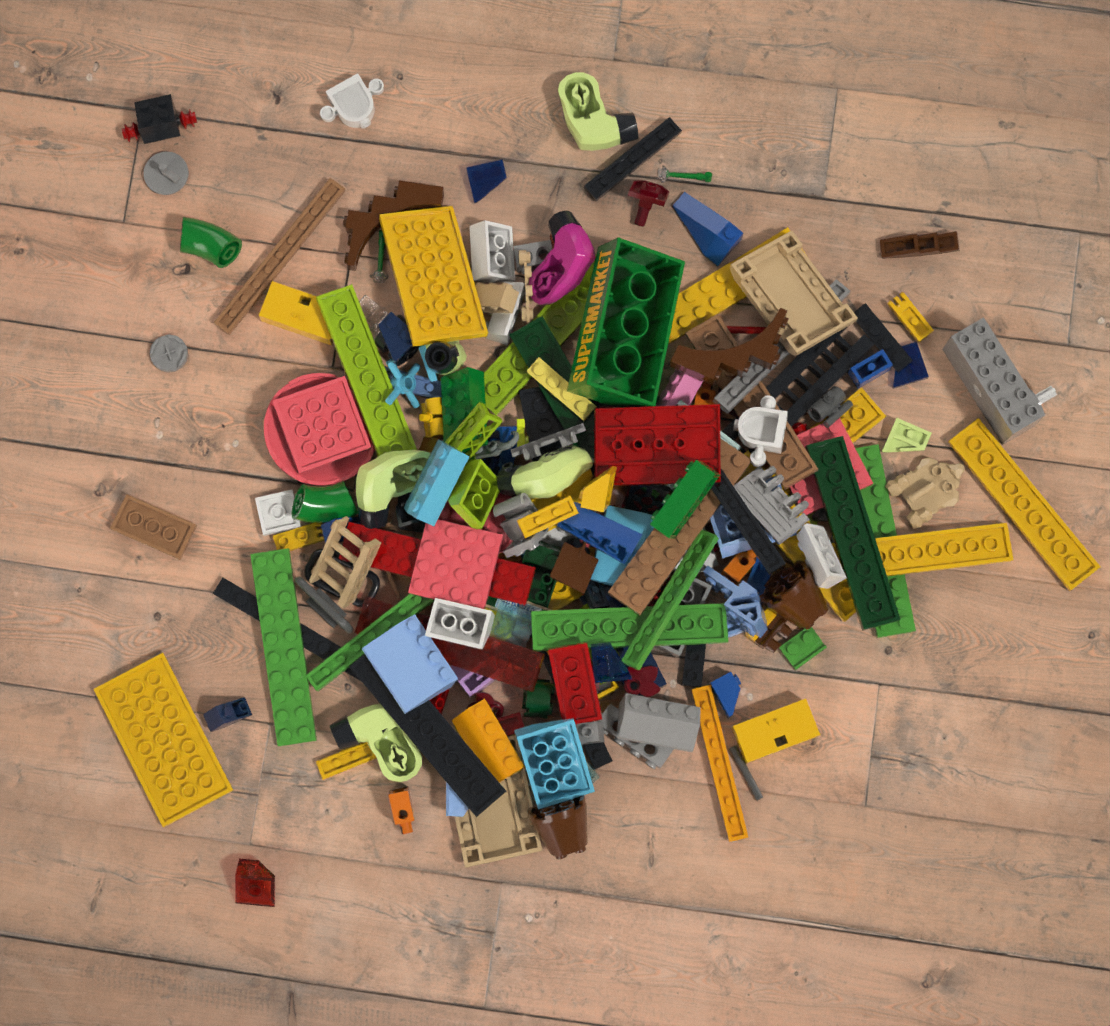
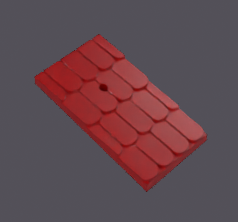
M720 404L594 409V478L615 466L617 468L613 486L675 484L680 477L683 478L686 475L685 469L689 463L699 460L719 473L720 477L715 483L721 482Z

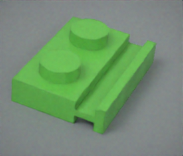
M811 627L807 630L803 629L780 646L779 650L796 671L827 647Z

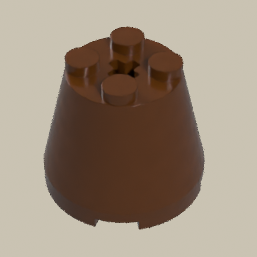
M798 560L794 563L795 565L789 568L784 566L769 578L764 585L766 589L760 595V599L773 612L799 628L804 627L807 630L814 625V621L828 612V607L820 588L816 585L810 567L804 561Z
M584 795L539 810L538 807L534 809L530 807L527 813L530 822L549 853L555 856L556 859H563L567 857V854L574 852L578 854L586 850L585 846L588 843L587 805Z

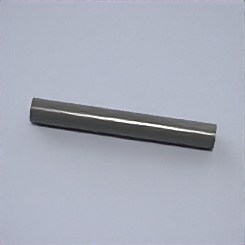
M736 745L729 748L757 801L763 798V795Z

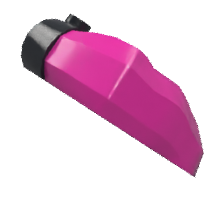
M560 211L549 220L548 226L555 244L544 261L532 272V277L529 279V285H532L533 293L531 298L535 303L541 305L552 304L574 290L581 283L586 271L596 258L595 249L587 233L570 211Z

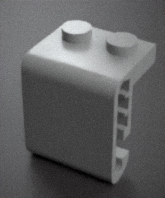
M521 493L493 507L495 517L502 514L506 520L500 525L510 540H513L503 551L507 558L513 555L517 557L527 549L529 551L539 546L538 542L549 530L547 528L526 539L524 538L517 520L538 511L526 493Z

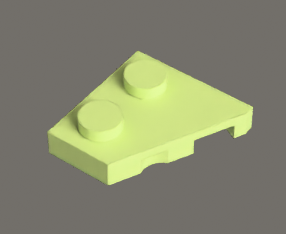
M896 418L882 452L924 451L932 433Z

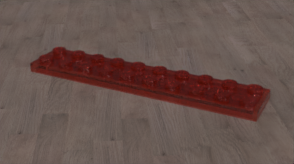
M365 596L354 633L359 634L395 605ZM418 613L416 617L424 629L427 630L430 616ZM491 636L488 637L483 649L431 638L449 665L534 692L545 656L544 653Z

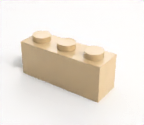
M480 282L475 284L483 313H513L519 292L513 289L511 284L502 283L498 285L492 282L489 285Z

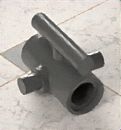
M833 386L808 409V415L815 422H821L828 416L829 418L823 424L826 428H829L853 406V403L847 400L841 406L840 404L846 399L845 393L841 388Z

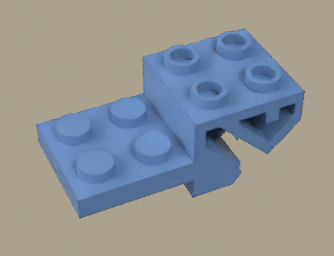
M707 566L703 571L706 576L705 580L712 586L711 589L716 593L720 591L725 594L724 598L727 601L724 603V606L727 610L726 614L730 616V621L737 626L740 624L744 626V630L751 636L757 635L761 638L768 628L757 590L745 581H742L737 586Z

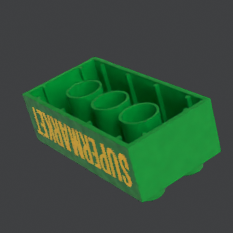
M619 237L598 247L567 392L616 408L652 407L656 405L685 261Z

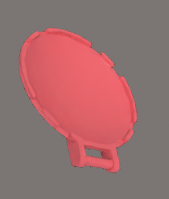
M311 373L291 380L274 395L265 414L264 439L272 459L287 475L309 485L327 486L353 478L357 475L359 467L370 461L375 451L347 380L371 448L306 472L298 473L272 401L340 378L334 374Z

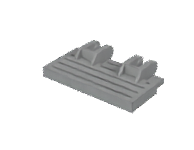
M584 424L576 425L511 449L512 457L523 454L527 461L542 455L539 447L560 440L562 447L578 442L576 434L586 431Z
M759 466L736 483L734 488L757 522L780 545L801 529L803 524L809 521V518L804 513L801 514L807 509L809 503L804 500L791 509L790 507L801 499L800 493L795 492L788 497L780 487H777L784 481L782 474H778L766 483L765 481L773 476L777 469L771 466L764 471Z

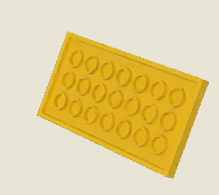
M453 206L380 214L379 220L413 347L442 341L451 342L487 337V326Z
M164 653L93 689L162 827H166L234 791Z

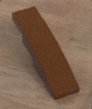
M957 231L942 234L937 232L924 235L911 234L880 240L882 259L927 256L960 251Z

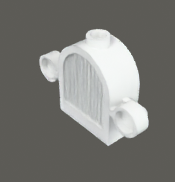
M357 73L326 91V95L333 107H322L320 110L322 120L332 122L338 115L340 120L349 127H361L362 129L368 127L375 113L372 96L380 95L384 91L382 80L372 79L369 83V88H367Z
M769 395L761 399V407H753L742 413L739 420L735 419L733 430L738 431L741 442L746 447L755 450L751 453L750 459L752 465L756 467H761L766 462V455L763 451L781 454L788 411L776 410V400Z

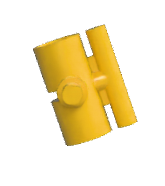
M442 397L426 399L425 403H421L422 414L419 415V420L424 423L425 437L443 438Z

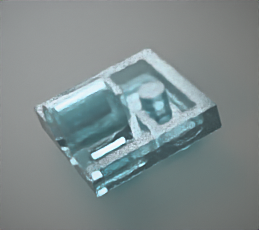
M501 600L488 638L524 651L532 633L531 611Z

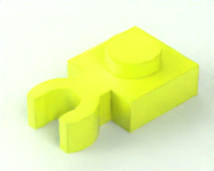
M517 419V432L519 433L517 447L529 443V436H525V419Z

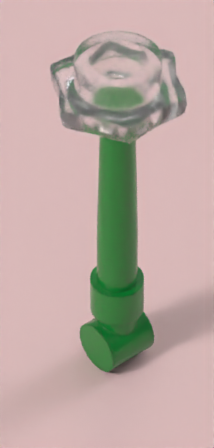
M662 165V168H658L657 178L661 180V183H665L669 177L711 182L712 173L669 172L666 166Z
M379 230L378 270L373 272L370 277L376 283H384L389 278L382 270L386 243L382 230Z

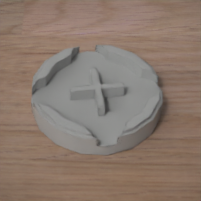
M168 334L161 338L159 337L151 345V361L156 368L163 372L178 371L187 362V346L182 339L175 335Z

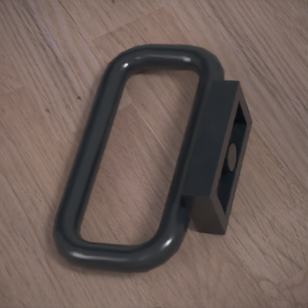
M323 548L314 551L305 566L304 575L308 582L312 575L311 570L320 557ZM335 550L332 558L341 565L353 570V563L339 560L340 553ZM371 570L368 571L366 577L372 580V587L364 600L356 598L355 602L352 603L357 607H367L370 605L379 590L380 579ZM321 580L312 583V585L338 598L341 597L339 592Z

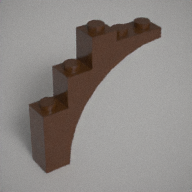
M399 180L398 186L394 188L395 198L374 195L373 201L369 202L368 212L371 213L348 210V216L345 215L343 220V227H346V231L349 233L347 245L350 246L349 253L346 252L344 260L348 270L356 271L359 258L366 244L381 228L380 214L442 207L444 187Z
M780 308L773 321L764 331L752 340L725 350L705 351L691 349L678 344L671 359L670 367L713 385L715 380H719L723 370L742 378L744 372L748 373L752 362L771 370L772 365H777L781 356L778 354L779 347L776 345L781 338L779 334L781 328L785 329L789 318L786 317L788 310Z

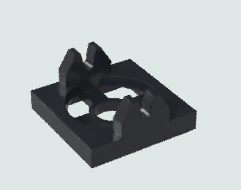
M662 484L631 485L625 509L653 515L656 510L647 511L648 508L657 506L659 507L658 510H661L664 504L662 501L654 499L652 491L656 490L663 501L667 494H669L670 487ZM640 488H647L645 494H634ZM649 497L652 499V503L645 505L642 502V498ZM634 501H638L640 503V505L642 506V510L634 504Z

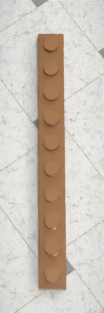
M332 178L326 182L214 321L216 326L228 335L233 332L270 286L271 282L274 281L346 190L343 186Z

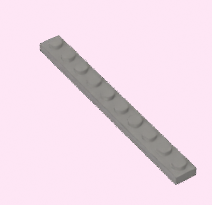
M837 279L830 285L841 302L850 294V290ZM780 341L776 345L779 347L778 354L781 355L777 365L789 354ZM752 362L748 373L744 372L742 378L736 376L714 398L713 402L720 404V408L728 414L777 365L773 364L771 370Z

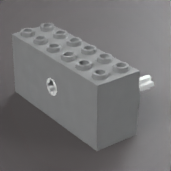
M985 318L952 335L942 349L1002 445L1035 427L1045 416L1041 404L1057 396L1056 390L1052 386L1037 394H1034L1028 388Z

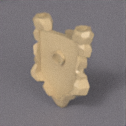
M927 457L921 460L919 466L914 471L908 472L906 476L904 474L896 476L895 480H889L885 487L888 489L890 496H903L912 509V512L907 516L908 523L913 529L920 528L939 509L954 506L959 501V491L955 489H958L964 465L942 462L938 464L937 460Z

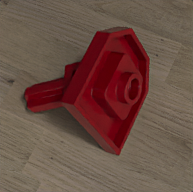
M635 180L628 196L640 199L634 224L641 227L645 226L653 204L664 207L670 193L665 187L646 180Z

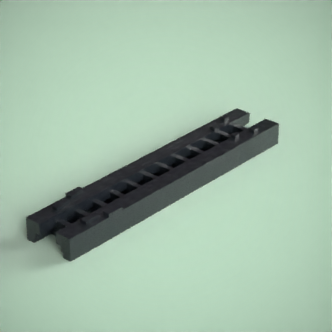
M847 326L800 353L766 387L774 399L782 393L793 403L787 410V421L791 427L797 424L808 413V409L849 372L850 368L855 366L873 348L874 343L865 334L851 346L840 336L849 327ZM833 342L845 353L840 359L827 349ZM820 355L831 365V368L826 373L814 362ZM807 368L819 379L813 385L801 375ZM795 382L805 391L800 398L787 388L791 383ZM735 419L722 431L733 441L739 436L738 431L733 430ZM742 447L739 450L743 454L746 452ZM748 449L750 453L755 451L754 449Z

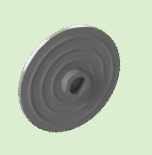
M173 152L155 154L147 161L144 167V180L147 186L157 194H174L180 191L188 180L189 171L186 162L181 156Z

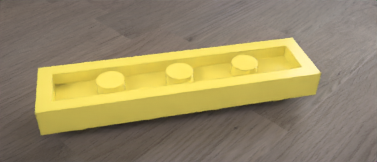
M539 357L526 371L581 420L585 421L594 409L597 408L586 397L567 392L569 382Z

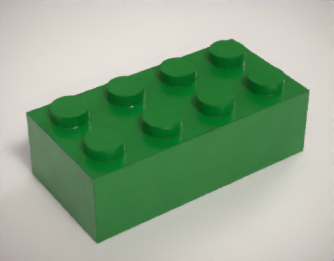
M467 367L441 377L444 442H446L479 402L486 405L483 371ZM482 434L476 435L472 441L479 439ZM488 439L482 446L488 445ZM470 448L463 449L462 452H467L470 450Z
M696 460L689 463L685 469L686 475L676 481L673 486L676 489L672 494H667L662 501L664 505L661 510L657 509L650 518L653 520L650 525L670 539L676 538L720 477L719 473L702 461Z

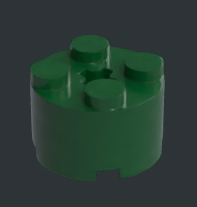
M526 678L525 682H528V685L524 687L522 709H526V712L522 713V716L547 719L548 715H552L553 703H550V696L554 695L555 684L546 679Z

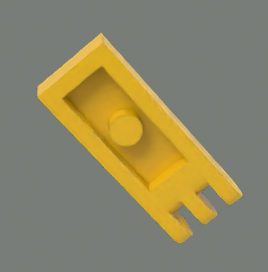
M901 292L899 296L903 301L896 296L893 298L897 304L896 306L891 300L887 304L917 343L933 333L934 330L905 293Z
M312 523L273 535L276 549L289 548L290 551L325 541L324 536L319 537V534H323L322 528L317 530V527H320L323 523Z

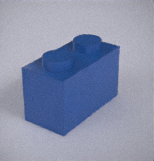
M882 349L851 367L848 375L857 389L890 371L893 364Z

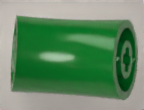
M183 217L180 253L201 257L218 268L227 267L238 257L242 248V241L234 234L215 224L195 218Z
M344 481L327 486L301 485L295 495L291 514L294 520L327 523L335 518L355 516L358 514V510Z

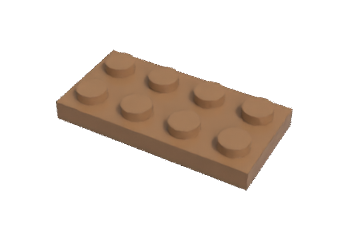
M126 494L110 529L181 560L197 525Z

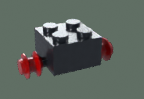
M171 94L134 102L138 125L132 122L130 127L124 124L125 128H122V134L124 139H128L129 142L133 137L139 140L140 134L144 144L181 136L179 125H182L185 129L190 124L195 127L194 123H197V117L195 112H191V109H189L187 114L181 111L179 117H177Z

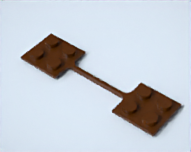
M630 485L613 486L610 504L621 508ZM564 542L549 577L584 594L599 559L586 553V542H583L580 548Z

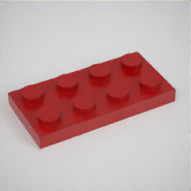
M582 642L548 649L562 720L573 718L575 724L602 720L588 643Z

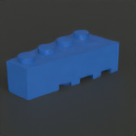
M574 502L579 513L558 523L557 526L625 564L643 534L592 510L581 508L580 503Z

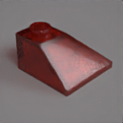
M239 858L235 873L236 904L275 907V875L259 860Z

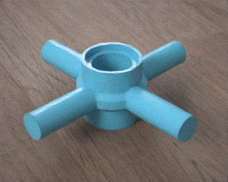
M392 359L388 360L386 364L394 375L391 379L394 390L386 398V403L391 405L400 394H405L413 408L419 407L420 403L412 391L416 387L414 376L420 370V365L415 363L407 374H401Z

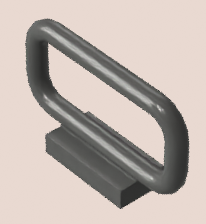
M296 577L295 582L310 597L306 602L330 626L335 628L339 625L347 633H353L352 625L345 619L347 614L320 588L315 590L302 577Z

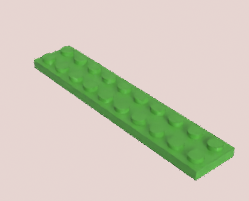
M879 444L855 448L873 482V485L860 490L874 536L875 538L897 536L888 489L885 487L886 479ZM905 574L887 576L901 620L875 627L877 638L916 631Z
M290 549L250 554L277 745L279 747L317 741L309 680L305 676L308 673Z
M724 603L679 605L654 646L728 643L727 617ZM647 606L640 616L628 607L531 611L533 651H548L550 648L587 642L589 649L630 647L654 606Z

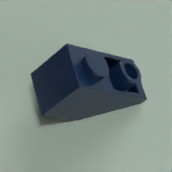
M245 697L215 706L203 714L210 732L228 727L252 715Z

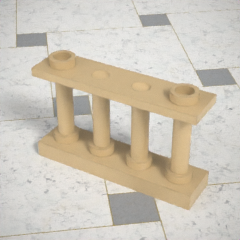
M347 516L339 520L337 519L332 523V530L317 564L311 570L312 575L309 579L311 584L322 579L339 592L341 597L337 604L342 608L355 602L381 545V542L377 539L363 542L345 527L349 520ZM342 535L360 548L361 553L359 557L339 543ZM335 550L353 563L354 568L352 572L332 558ZM328 565L346 578L347 584L345 587L326 573Z

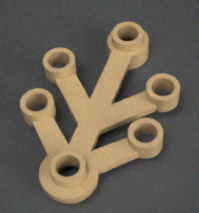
M519 250V265H524L526 306H521L522 321L530 323V319H533V307L529 308V304H532L531 296H533L532 285H529L532 273L531 266H527V263H531L530 252Z

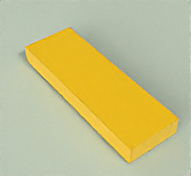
M568 496L517 520V523L526 539L579 512L571 496Z
M363 742L358 746L318 760L316 764L322 779L325 780L372 761L377 757L371 751L368 743Z

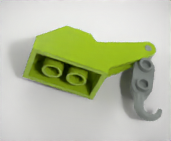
M516 431L511 432V435H514V437L509 442L503 443L493 440L488 442V445L480 447L466 463L448 498L450 506L473 529L483 528L500 492L497 486V476L481 459L491 456L496 457L502 451L515 446L519 440V433Z

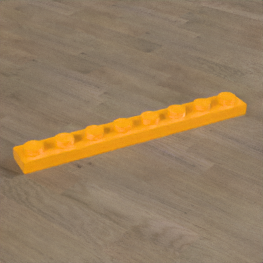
M711 685L692 689L695 706L701 707L700 727L728 841L732 842L748 838Z

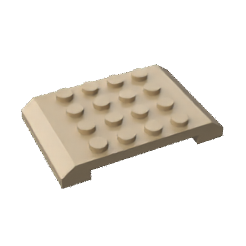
M790 231L732 263L730 270L736 283L768 325L773 321L780 308L788 310L786 317L789 320L785 329L781 328L779 332L781 335L779 341L788 353L797 356L857 321L858 317L847 303L843 305L801 249L802 243L793 231Z
M516 735L509 736V741L523 763ZM525 768L500 783L507 792L477 818L470 809L467 810L463 817H455L465 868L542 851L540 837L530 822L527 813L528 809L533 807Z

